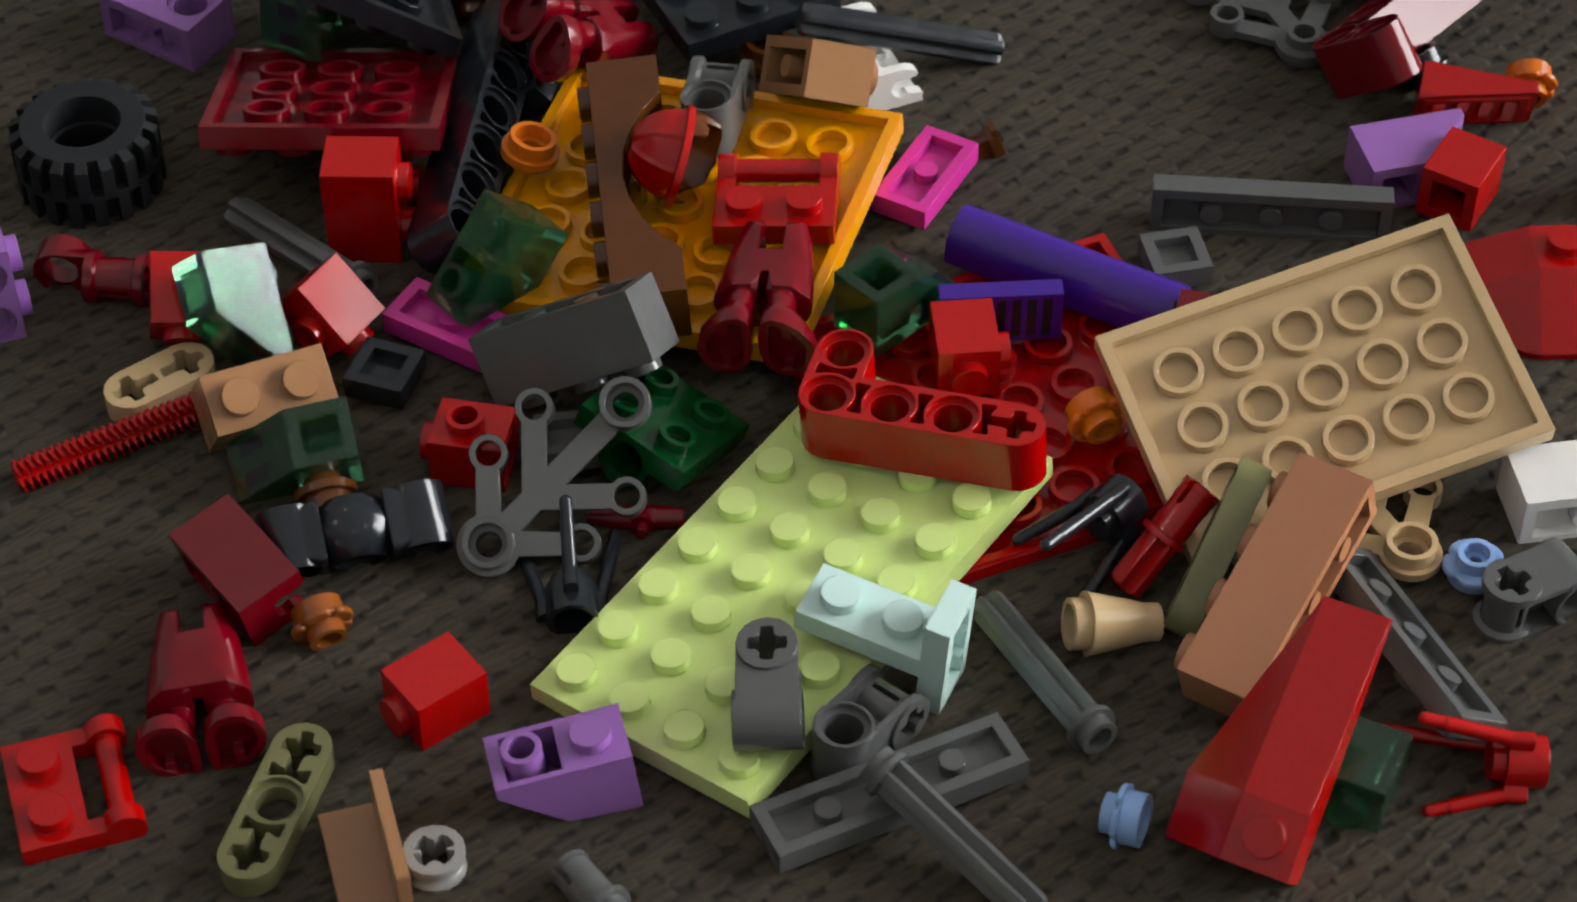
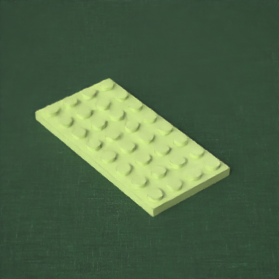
M876 376V380L886 381ZM798 405L599 612V617H594L531 682L532 698L564 717L618 703L633 756L750 819L749 806L766 800L812 748L813 719L818 710L838 695L865 666L873 664L882 669L886 665L794 627L795 611L823 563L936 607L951 579L958 582L1052 477L1053 458L1046 455V476L1042 482L1034 488L1024 491H1009L824 459L809 453L802 443ZM765 617L777 618L788 623L796 632L798 640V665L804 697V750L734 752L731 694L732 690H735V643L741 629L755 619Z

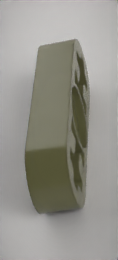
M1241 457L1164 616V629L1183 638L1190 632L1197 633L1206 615L1205 609L1209 594L1215 583L1224 577L1273 470L1249 458Z
M296 723L283 728L273 738L217 850L216 858L221 882L231 893L243 897L259 896L272 890L281 880L335 768L332 738L321 726L313 723ZM305 749H313L315 756L306 755L297 769L298 780L291 777L293 774L291 756H300ZM275 800H286L296 806L291 815L281 820H267L258 814L265 804ZM255 836L262 840L260 851L263 863L253 862L248 870H239L238 862H248L257 847Z

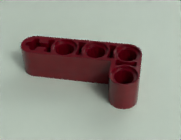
M1369 0L1312 44L1311 48L1337 99L1384 90L1398 85L1417 74L1422 69L1423 64L1416 51L1472 9L1481 0Z

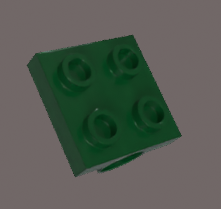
M662 365L650 373L636 377L646 386L652 401V411L647 422L634 431H619L599 452L598 457L601 469L612 483L620 477L630 476L638 479L643 484L651 477H654L674 492H677L733 451L745 438L750 424L730 412L722 402L709 398L679 378L675 371ZM601 391L580 405L574 424L581 429H584L600 413L598 402ZM631 396L620 397L614 405V411L621 417H630L636 413L639 405L638 401ZM632 486L622 487L623 489H634Z

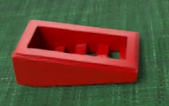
M1425 61L1415 92L1411 116L1461 108L1465 115L1463 124L1529 122L1539 94L1540 83L1449 64Z

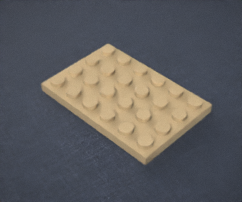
M1449 213L1097 335L1094 341L1096 353L1118 399L1120 408L1163 506L1173 495V492L1183 481L1186 474L1194 478L1207 488L1210 493L1220 499L1242 456L1273 470L1247 528L1251 524L1259 525L1268 509L1267 498L1273 481L1281 471L1287 473L1290 471L1300 452L1373 480L1375 500L1377 502L1552 440L1556 430ZM1217 505L1203 518L1183 545L1187 549L1184 554L1188 563H1190Z

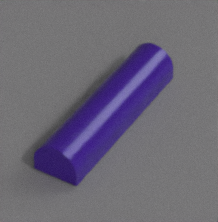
M969 204L963 206L956 215L945 244L944 262L996 282L1062 279L1064 290L1063 307L1119 328L1175 309L1181 288L1191 290V286Z

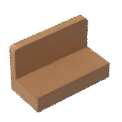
M383 769L368 770L372 803L318 814L319 827L337 902H414L410 873Z

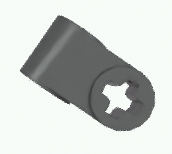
M694 55L689 65L686 83L680 95L681 108H685L687 104L695 106L696 111L706 114L722 125V139L716 155L717 158L719 153H729L737 145V139L746 113L750 111L754 100L755 64L751 59H742L740 64L707 62L704 56Z
M1553 537L1545 539L1534 547L1508 558L1495 560L1486 567L1483 573L1481 583L1484 597L1476 603L1471 617L1472 625L1477 633L1487 640L1502 644L1518 642L1554 625L1566 624L1567 622L1564 618L1577 613V556L1561 538Z
M765 617L755 619L741 629L735 643V690H732L731 694L734 752L804 750V697L798 665V640L796 632L788 623L777 618Z
M873 664L862 668L852 678L850 683L828 704L821 707L814 716L810 767L814 778L819 780L869 761L886 746H889L894 751L905 747L924 727L930 712V700L920 693L909 695L885 680L884 672Z

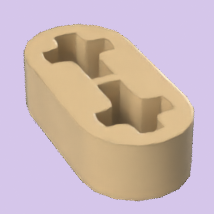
M182 342L172 345L109 377L104 384L103 395L110 419L115 422L119 419L121 422L124 417H127L129 420L132 414L137 416L139 411L145 413L147 408L151 411L153 406L158 408L161 403L166 405L168 400H171L173 403L176 397L180 400L184 394L187 397L199 376L217 372L211 350L205 345L196 342ZM186 367L188 370L194 373L189 374L186 370L182 368ZM133 394L134 397L141 399L134 401L133 398L126 395Z

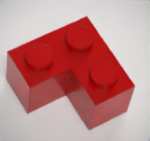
M326 136L319 180L328 246L353 262L363 260L365 262L402 263L405 242H407V232L415 208L411 206V202H417L423 181L422 167L412 166V158L401 156L399 137Z

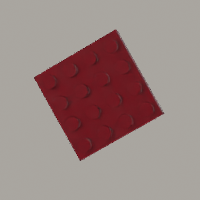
M233 48L198 125L199 148L217 150L218 154L229 157L247 155L253 150H276L281 156L299 157L311 153L312 150H324L326 136L399 137L402 157H423L430 154L431 151H440L449 119L456 66L461 50L458 49L452 59L437 52L431 56L424 55L413 49L299 48L298 51L293 48Z

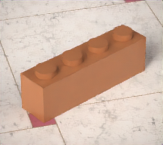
M1303 452L1299 453L1288 473L1281 471L1276 476L1267 498L1268 509L1258 526L1251 524L1245 530L1237 549V564L1228 579L1220 578L1213 586L1206 603L1205 612L1207 616L1197 634L1188 633L1178 648L1174 668L1178 673L1183 696L1228 717L1231 716L1323 597L1331 596L1377 513L1373 480Z

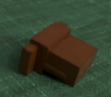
M991 118L985 120L987 126L982 127L983 131L965 138L979 143L978 160L993 156L996 159L1006 155L1002 145L1004 141L1003 135L1000 130H996Z

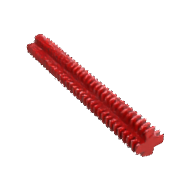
M189 393L186 397L184 394L180 400L176 397L173 403L171 400H168L166 405L161 403L158 408L153 406L151 411L147 408L145 413L139 411L137 416L132 414L129 420L127 417H124L121 422L118 419L114 425L112 423H109L108 427L103 425L100 430L95 428L92 433L87 431L84 436L79 434L77 439L75 437H72L71 441L66 439L62 445L60 442L56 444V447L50 445L47 451L45 448H42L40 453L34 451L32 456L27 454L24 459L22 456L19 457L18 461L13 459L11 461V471L14 482L19 490L23 488L26 493H29L28 486L30 485L35 491L37 490L35 486L37 482L41 488L44 487L43 480H46L51 485L50 477L59 482L58 474H61L64 479H66V471L71 476H74L73 468L78 473H82L81 465L86 470H89L87 464L89 462L94 468L96 467L95 460H98L103 465L102 457L111 462L110 454L119 459L117 452L120 451L123 456H126L124 450L126 448L132 454L134 453L133 445L138 451L141 450L139 445L141 442L147 448L146 440H150L155 445L154 437L163 442L162 434L167 439H170L168 432L171 431L176 437L178 436L176 429H179L184 434L183 426H186L191 431L190 424L193 423L199 428V420L191 395Z

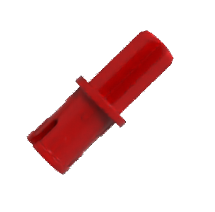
M1186 474L1183 481L1173 492V495L1153 519L1150 520L1146 517L1142 522L1146 527L1145 531L1112 571L1111 578L1114 583L1133 597L1138 598L1142 596L1174 554L1178 552L1183 555L1187 549L1183 545L1220 499L1210 493L1207 488L1194 478Z

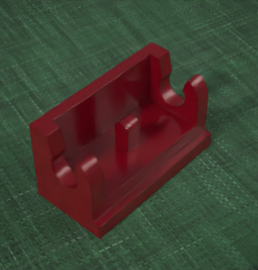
M229 493L169 534L185 569L215 603L221 602L225 605L233 623L254 647L265 642L266 638L292 621L290 612L303 600L300 595L296 594L288 598L282 605L275 606L282 597L291 594L304 580L293 563Z

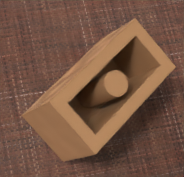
M767 35L759 91L868 107L869 96L874 92L878 81V67L875 63L877 49L815 38Z
M321 343L199 376L190 393L209 453L238 445L260 431L262 437H266L330 418L341 403Z

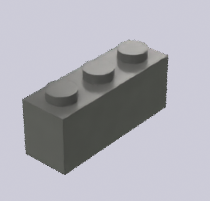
M652 271L496 319L468 339L494 403L504 406L515 403L517 396L528 388L543 389L550 395L551 399H554L558 396L557 390L572 386L575 394L585 393L610 381L609 375L625 371L626 376L633 378L645 375L661 367L663 363L660 356L680 341ZM532 398L524 404L523 409L534 408L546 402L540 398Z

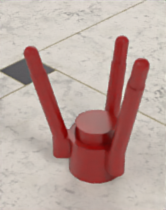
M1427 711L1419 713L1418 721L1420 724L1438 728L1442 731L1485 740L1487 743L1467 739L1453 741L1444 737L1435 729L1410 725L1381 723L1377 728L1378 732L1382 735L1484 752L1485 777L1487 780L1498 781L1500 788L1426 804L1422 807V814L1427 817L1463 812L1502 803L1527 804L1528 789L1543 790L1548 783L1551 751L1546 735L1536 734L1535 732L1506 730Z

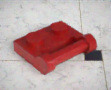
M821 152L820 158L739 159L738 153H719L718 180L711 226L713 244H735L746 223L754 220L765 221L766 244H783L788 221L805 223L809 229L812 244H835L841 177L840 153ZM805 182H819V186L806 185V184H804V185H798V186H751V185H739V183H805Z
M110 713L99 714L89 719L82 728L0 747L25 866L141 838L148 832L145 810L140 804L135 803L123 753V748L127 743V735L121 717ZM95 755L108 809L103 816L88 819L75 759Z

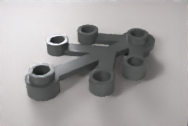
M1185 0L1196 6H1213L1210 10L1209 31L1214 36L1224 39L1238 38L1274 47L1283 62L1296 68H1311L1319 64L1311 46L1327 33L1322 29L1330 10L1340 4V0H1307L1309 5L1299 21L1289 9L1293 0ZM1244 14L1265 18L1272 25L1244 20Z
M621 376L610 380L602 388L599 395L600 413L549 465L548 425L554 418V403L550 395L543 389L533 387L522 391L517 396L514 404L515 414L521 423L522 493L503 512L500 473L509 463L510 453L508 447L500 437L494 434L480 435L471 443L469 459L475 468L476 515L463 524L456 541L458 557L466 569L477 576L491 578L509 572L519 558L562 557L560 532L523 530L540 512L560 511L559 499L565 494L572 498L573 511L613 510L615 514L623 518L636 517L643 512L647 505V493L644 485L634 477H620L613 481V483L569 484L619 431H634L647 422L652 411V401L649 391L641 381L629 376ZM631 396L638 401V409L634 415L621 417L615 413L614 405L620 397ZM540 398L546 402V412L541 418L529 419L524 416L523 406L529 399ZM486 444H495L501 450L500 459L491 466H485L478 462V452ZM632 486L639 491V501L635 506L622 508L616 504V493L622 487ZM586 523L575 524V535L585 532L594 539V546L589 553L585 555L576 554L578 564H587L596 560L600 555L602 540L598 531L593 526ZM493 534L500 537L502 547L497 555L484 557L479 553L478 544L484 536Z

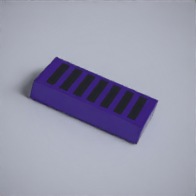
M1062 279L938 284L937 301L992 298L998 332L1008 331L1010 341L1061 338L1064 303Z

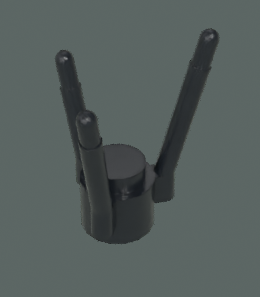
M1120 473L1113 474L1096 489L1088 488L1072 502L1015 533L1012 536V543L1020 546L1055 527L1057 528L1040 541L1042 550H1051L1082 528H1085L1093 537L1099 540H1106L1111 537L1113 543L1081 589V591L1086 590L1097 593L1124 551L1141 536L1135 523L1148 512L1147 499L1141 488L1129 477Z
M565 494L559 499L562 568L551 575L550 581L544 587L533 557L519 558L518 560L535 603L536 622L546 623L550 631L555 634L580 633L594 617H599V612L608 604V596L622 538V533L619 530L614 529L610 532L597 583H595L587 571L577 567L572 498Z

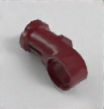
M52 234L46 237L40 244L33 264V274L44 287L51 288L53 284L76 285L75 290L82 291V297L86 303H96L100 299L133 301L135 306L145 307L149 305L150 254H138L136 258L104 256L100 250L90 249L82 240L66 234ZM50 258L65 259L73 263L77 269H63L52 263Z

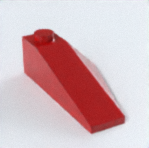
M1577 225L1526 226L1464 242L1516 350L1520 351L1519 356L1538 360L1577 359Z
M1324 596L1188 769L1164 836L1280 882L1297 885L1306 865L1393 620Z

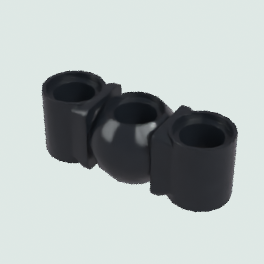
M438 479L413 480L393 487L381 488V498L370 492L340 495L325 501L319 511L317 501L314 500L308 503H293L272 507L261 511L255 516V523L293 563L301 576H307L308 578L319 574H329V564L336 569L349 570L358 563L378 564L384 561L390 553L392 554L393 561H397L402 558H413L424 550L435 551L436 553L444 552L455 545L442 482Z

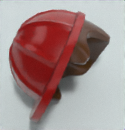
M688 104L685 108L666 109L648 115L634 128L628 147L627 161L632 175L649 193L660 198L662 208L670 209L674 203H686L687 199L679 195V193L699 187L707 180L721 143L722 125L706 114L696 111L695 106Z

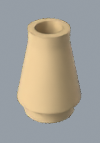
M1083 590L1078 597H1067L1062 606L1061 634L1063 643L1069 651L1082 650L1084 657L1145 642H1160L1163 637L1164 613L1159 602H1141Z

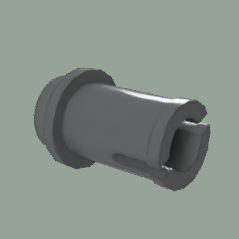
M581 849L568 851L556 861L569 875L568 877H565L558 868H551L549 872V880L552 885L558 888L570 902H631L629 891L619 884L613 885L594 865L589 855Z

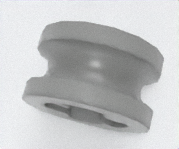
M432 824L420 827L405 840L403 849L410 873L411 885L414 888L423 892L439 893L452 889L466 875L468 865L465 857L466 847L463 837L456 830L445 825ZM443 852L447 853L448 862L445 864L433 860L426 866L423 865L422 856L427 853L432 857H437Z

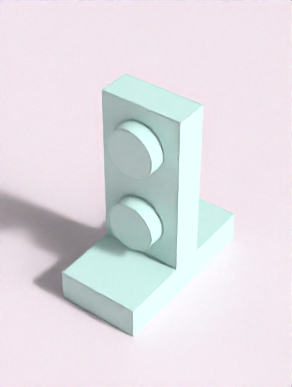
M823 563L795 611L794 627L918 677L916 693H920L928 698L931 706L930 712L939 715L965 669L977 589L951 579L939 603L934 607Z

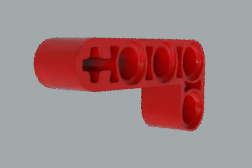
M855 329L831 331L818 342L798 392L802 443L805 449L812 455L829 460L1009 491H1024L1034 488L1046 476V420L1043 414L1036 408L1021 403L876 380L874 345L869 336Z

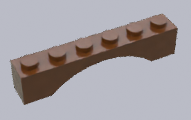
M656 54L586 63L588 87L577 88L581 123L592 122V124L581 125L585 161L596 159V162L585 163L589 199L601 198V201L589 202L593 238L605 237V241L593 242L597 277L598 279L609 278L610 282L598 283V288L652 271L678 337L692 335L682 249L655 230L640 215L629 197L635 177L630 170L627 153L634 128L648 115L663 110Z

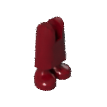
M502 0L499 6L498 26L506 39L510 42H530L534 40L529 53L530 68L534 76L541 82L560 83L565 81L577 68L586 69V63L651 55L659 45L658 34L650 22L636 21L639 9L632 0Z
M764 220L748 221L743 227L728 257L714 295L716 312L700 329L697 350L700 358L706 365L714 370L726 373L743 369L749 364L753 353L754 326H759V351L766 366L776 373L788 376L799 375L807 370L817 346V341L813 331L805 323L812 313L814 293L813 246L809 229L805 223L787 222L782 249L766 248L767 234Z
M221 602L203 605L204 623L203 628L183 631L177 609L163 611L159 614L147 679V721L138 728L135 735L137 760L142 767L157 775L171 777L201 772L202 756L196 725H199L198 706L202 702H204L207 712L204 726L205 748L208 759L214 769L222 770L244 767L256 759L266 746V723L262 715L253 708L254 696L245 655L232 618L225 605ZM189 763V770L185 773L183 764Z

